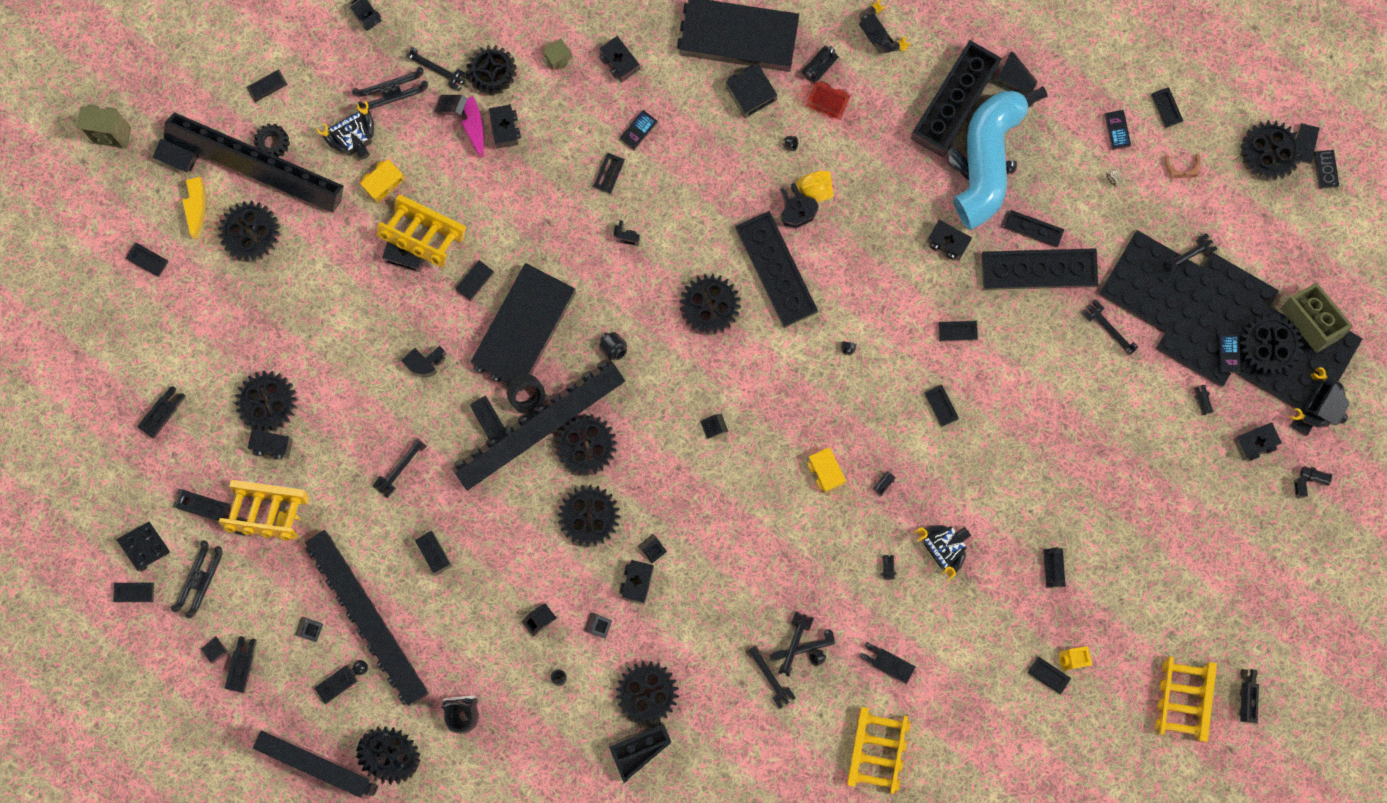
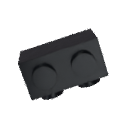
M251 430L248 449L256 456L263 457L264 454L271 455L273 459L282 460L283 458H289L293 439L289 436Z

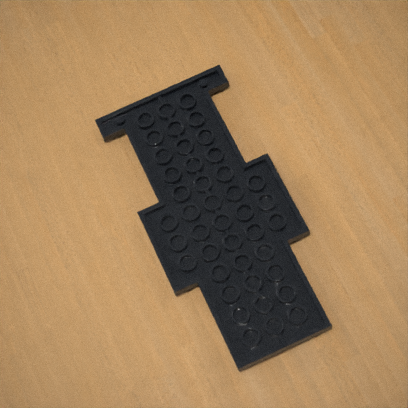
M1136 230L1099 295L1165 332L1156 347L1157 350L1215 384L1224 387L1231 373H1220L1218 335L1239 334V343L1245 341L1240 338L1242 334H1246L1243 329L1245 327L1249 328L1248 323L1250 321L1254 322L1255 317L1261 320L1263 314L1267 318L1271 313H1273L1274 318L1281 314V320L1283 321L1286 315L1270 307L1279 290L1213 252L1204 267L1197 265L1191 260H1187L1171 272H1165L1163 270V263L1170 257L1173 259L1177 258L1180 254ZM1258 331V336L1261 339H1265L1264 332ZM1277 331L1278 338L1284 339V334ZM1348 331L1337 344L1333 343L1316 353L1302 336L1298 340V342L1304 344L1298 348L1303 351L1301 355H1297L1300 360L1298 362L1293 361L1295 366L1293 368L1289 367V371L1284 372L1282 370L1280 375H1277L1275 371L1272 376L1269 375V371L1262 375V369L1255 372L1256 366L1252 365L1249 367L1250 360H1243L1247 356L1246 353H1240L1241 372L1235 374L1290 406L1300 409L1302 414L1306 415L1304 410L1322 380L1312 379L1311 374L1315 373L1320 376L1319 372L1315 369L1324 368L1326 376L1330 375L1339 381L1363 338ZM1271 341L1268 342V344H1270V345L1272 346V348L1275 346V345L1271 344ZM1239 346V347H1240V351H1242V350L1244 349V347H1243V346ZM1258 350V355L1262 358H1265V352L1263 350ZM1277 350L1278 356L1285 358V353ZM1301 419L1293 420L1290 425L1291 428L1305 436H1308L1313 427L1304 423Z

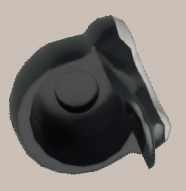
M475 695L445 698L442 701L441 708L444 709V721L453 733L466 734L476 727L479 713L477 709L478 698ZM462 710L468 719L467 721H462L459 717Z

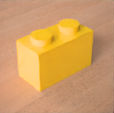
M387 159L378 163L376 169L371 174L367 173L362 178L360 185L378 204L403 182L405 177Z
M830 447L809 456L807 466L811 473L815 472L817 477L815 482L820 491L823 490L824 493H827L846 484L847 481Z

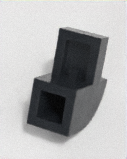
M352 0L346 4L366 31L382 21L380 14L373 9L368 0Z
M439 345L425 358L414 348L401 361L414 375L427 378L438 373L433 366L435 364L438 366L445 360L446 352Z

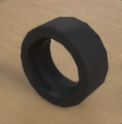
M520 375L513 379L507 387V398L511 405L519 412L527 413L534 411L533 409L544 401V387L533 375ZM530 385L536 387L535 393L530 399L526 401L516 400L517 393L523 387Z

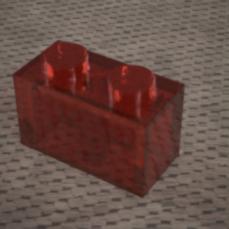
M816 81L807 100V106L841 120L851 95L843 89L837 90L832 88L826 82Z

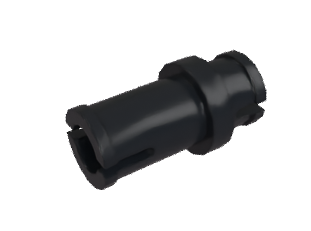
M1206 385L1200 386L1201 391L1199 386L1193 388L1196 393L1194 397L1195 400H1198L1202 416L1207 414L1205 406L1209 414L1214 412L1209 399L1210 392H1207Z
M1304 466L1301 469L1300 477H1306L1308 482L1315 481L1329 486L1332 481L1331 473L1316 470L1315 467L1309 468Z

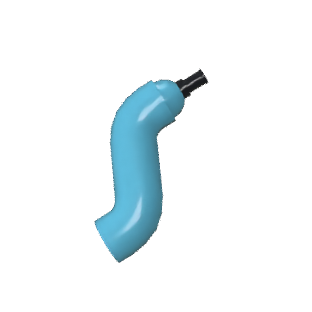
M1043 86L1024 94L1017 91L1006 92L1004 90L983 102L973 113L967 133L969 187L965 192L953 197L956 211L968 230L982 225L1001 208L1007 189L1005 133L1007 130L1020 124V121L1028 113V108L1033 106V103L1048 97L1047 91Z

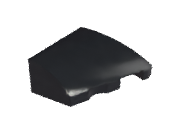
M1012 51L997 78V82L1021 94L1034 91L1038 82Z

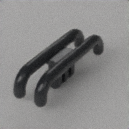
M418 67L413 73L368 88H353L352 94L356 97H364L381 91L383 98L368 102L367 110L422 93L428 88V82L423 80L419 86L401 91L399 85L416 80L423 75L424 69ZM358 102L360 108L366 106L365 103Z
M206 540L200 542L201 547L177 602L171 607L172 612L180 611L191 588L198 590L191 608L185 613L187 618H193L197 613L223 554L222 548L216 546L214 548L215 554L207 573L200 570L209 547Z

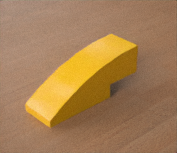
M201 177L186 180L190 198L182 200L190 236L193 239H198L205 218L206 190L204 180Z

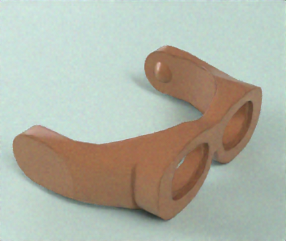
M1196 154V167L1186 173L1174 169L1169 163V156L1165 155V166L1170 174V178L1198 177L1201 164L1200 154Z

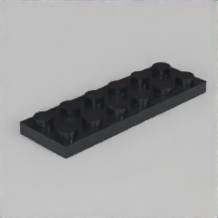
M770 211L736 225L735 229L783 328L818 313V309Z
M1096 248L982 251L983 290L1098 287L1099 285Z

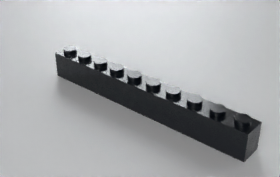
M174 112L165 122L163 139L329 212L333 213L341 203L344 185Z
M610 359L599 362L594 370L585 372L578 381L569 383L565 390L553 394L549 401L537 405L533 412L521 416L517 423L505 427L498 436L489 438L481 448L473 449L468 457L456 461L451 469L467 491L626 382Z
M324 529L305 542L307 554L310 558L314 557L316 559V568L320 574L324 573L328 578L325 581L331 591L334 589L338 594L336 599L341 607L345 605L348 610L346 613L351 623L355 622L358 629L356 631L361 639L365 638L369 643L366 647L371 655L376 654L379 659L377 662L382 672L386 671L389 678L387 680L393 689L396 687L400 692L397 696L402 704L412 706L429 695V691L329 533Z

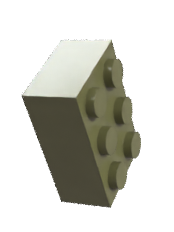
M92 104L81 106L76 126L92 144L128 148L132 127L115 108L106 107V109H100Z
M1317 282L1291 296L1280 308L1291 323L1294 322L1296 329L1299 328L1300 334L1316 353L1342 339L1353 327Z

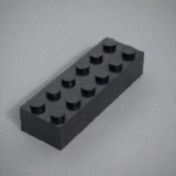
M969 40L912 132L911 140L943 158L998 69L1002 58Z

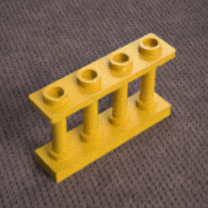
M399 194L395 200L394 211L396 213L387 225L382 222L378 223L376 236L431 262L433 265L444 268L447 259L446 250L453 240L459 243L463 241L466 226ZM402 216L413 220L404 233L394 229ZM419 224L430 228L421 241L411 237ZM436 232L447 236L438 249L428 245Z
M231 480L229 487L235 495L229 519H219L220 525L226 532L234 533L238 531L246 535L259 534L265 538L279 537L285 541L290 539L297 540V534L292 529V524L297 507L300 504H308L309 497L305 490ZM246 496L253 497L247 522L237 521L243 498ZM264 499L271 500L272 503L266 523H255L261 501ZM289 502L290 507L284 527L273 526L279 504Z
M1169 656L1166 660H1163L1162 672H1165L1164 680L1161 679L1159 690L1162 691V699H1159L1157 703V711H1160L1159 719L1156 718L1155 730H1158L1157 735H1164L1165 730L1194 734L1196 741L1208 742L1217 663L1208 662L1205 666L1199 668L1174 664V657ZM1172 671L1200 675L1201 678H1204L1203 686L1194 687L1171 683ZM1170 691L1198 695L1201 697V705L1195 707L1170 703ZM1167 710L1195 714L1196 717H1199L1198 725L1189 726L1166 722Z
M860 708L847 786L855 787L856 783L863 782L889 787V794L894 795L895 791H899L900 779H897L898 771L902 772L904 760H901V754L906 751L907 740H904L905 732L909 733L911 721H908V716L904 715L902 721L872 716V713H869V708ZM872 723L900 729L899 740L868 735L865 732L866 724L870 725ZM871 743L897 748L895 760L865 755V752H862L863 744ZM865 762L894 768L892 780L861 774L858 771L859 763L863 764Z

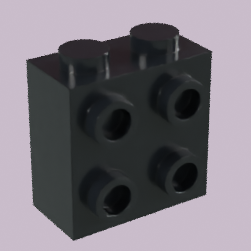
M759 64L746 67L743 73L732 75L726 82V89L744 118L777 101L778 95Z

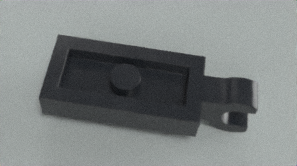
M1241 669L1240 675L1245 682H1242L1240 690V722L1258 724L1259 684H1256L1258 672L1257 670L1250 669V675L1248 676V670Z

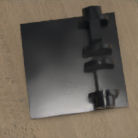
M150 521L116 539L137 571L143 572L148 568V565L170 553Z

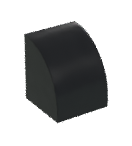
M544 603L530 612L521 622L534 637L556 620L557 617L547 604Z

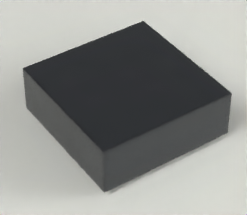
M1299 477L1294 480L1297 499H1303L1308 496L1306 477Z

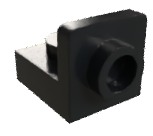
M619 220V225H615L613 234L616 237L617 243L639 246L640 234L633 230L623 232L624 222Z

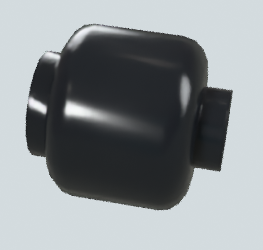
M605 333L600 338L599 349L608 359L620 360L627 353V342L618 333Z

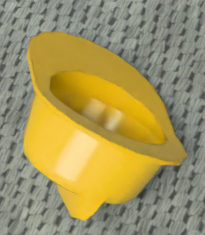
M828 171L807 174L796 182L800 194L802 193L804 197L816 199L817 202L834 197L831 173Z

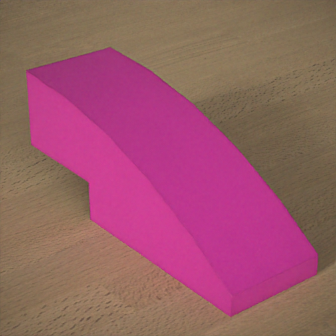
M471 96L467 99L463 109L467 119L462 121V125L477 154L482 158L484 157L485 148L484 127L474 97Z

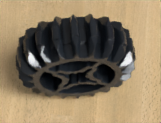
M487 45V50L480 47V53L474 51L475 58L469 57L471 63L466 65L469 69L466 71V74L470 76L468 80L469 83H473V88H478L480 93L485 89L486 95H489L490 90H492L493 95H496V90L498 89L501 93L504 92L503 87L509 89L508 82L514 83L512 77L517 76V73L514 71L517 69V66L513 64L515 59L513 57L510 58V52L505 53L503 47L498 51L497 45L493 49L490 48V45ZM493 57L501 59L505 64L495 63ZM484 59H487L486 64H484V65H482V66H480V67L478 68V65H479ZM490 63L492 64V67L494 68V69H493L494 72H492V73H493V77L491 76V72H489V71H490L489 68H491ZM506 72L500 80L496 81L498 75ZM478 75L488 77L490 82L481 80Z

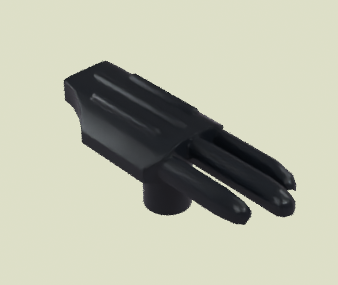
M950 146L945 152L948 163L969 180L967 160L957 149Z

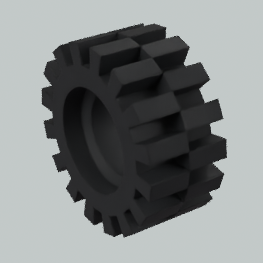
M274 123L273 125L267 124V127L261 126L262 129H258L256 131L258 134L254 135L255 147L277 157L280 155L284 156V152L288 151V146H290L289 137L285 130ZM274 135L278 137L279 143L276 147L268 148L265 146V140L268 136Z

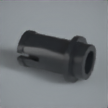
M888 471L882 473L883 476L872 488L881 496H883L891 483L895 482L894 479L896 477Z
M883 555V573H881V576H883L884 580H893L895 575H897L894 571V555H890V557L889 555Z

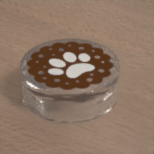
M1111 168L1105 173L1106 178L1114 187L1117 188L1123 183L1122 177L1115 169Z

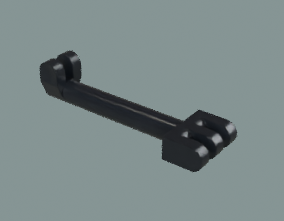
M411 47L410 52L406 55V58L449 79L448 85L457 91H460L461 87L456 82L462 85L465 83L459 77L468 78L467 74L458 68L455 73H452L418 55V50L414 47Z
M1207 233L1196 240L1198 246L1175 259L1172 257L1167 259L1163 263V270L1171 272L1178 265L1197 254L1204 252L1208 256L1218 248L1216 246L1211 249L1209 248L1214 242L1212 239L1205 242L1209 237Z
M1095 299L1092 303L1097 308L1095 309L1089 304L1087 309L1091 314L1085 309L1081 313L1090 322L1095 318L1130 356L1138 349V345L1135 342L1129 344L1101 314L1105 308Z
M417 438L386 479L380 476L373 484V487L376 489L382 484L379 492L382 494L387 488L388 491L384 496L388 499L396 489L392 483L419 450L423 451L427 445Z
M795 612L791 625L796 626V630L785 661L780 666L779 674L785 673V676H790L791 665L803 630L810 631L814 617L810 616L807 623L805 622L807 615L803 614L801 620H799V612Z
M828 629L824 632L825 639L798 646L795 655L834 645L835 639L832 630ZM788 649L773 652L770 655V660L778 661L786 658Z
M754 645L746 653L750 658L753 657L776 692L772 699L781 709L783 705L779 701L780 699H783L787 705L790 702L786 695L789 694L792 700L796 699L789 687L783 690L759 654V649Z

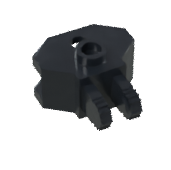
M792 183L790 186L795 196L790 199L784 188L779 189L785 202L781 221L783 226L797 229L814 220L819 205L816 199L804 197L802 193L800 194L796 184Z

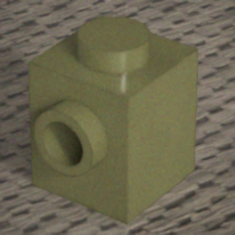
M561 38L542 50L544 56L542 60L547 67L551 66L553 70L564 68L568 64L567 61L572 59L571 51Z

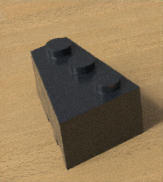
M663 722L609 744L623 783L627 782L630 777L672 743Z

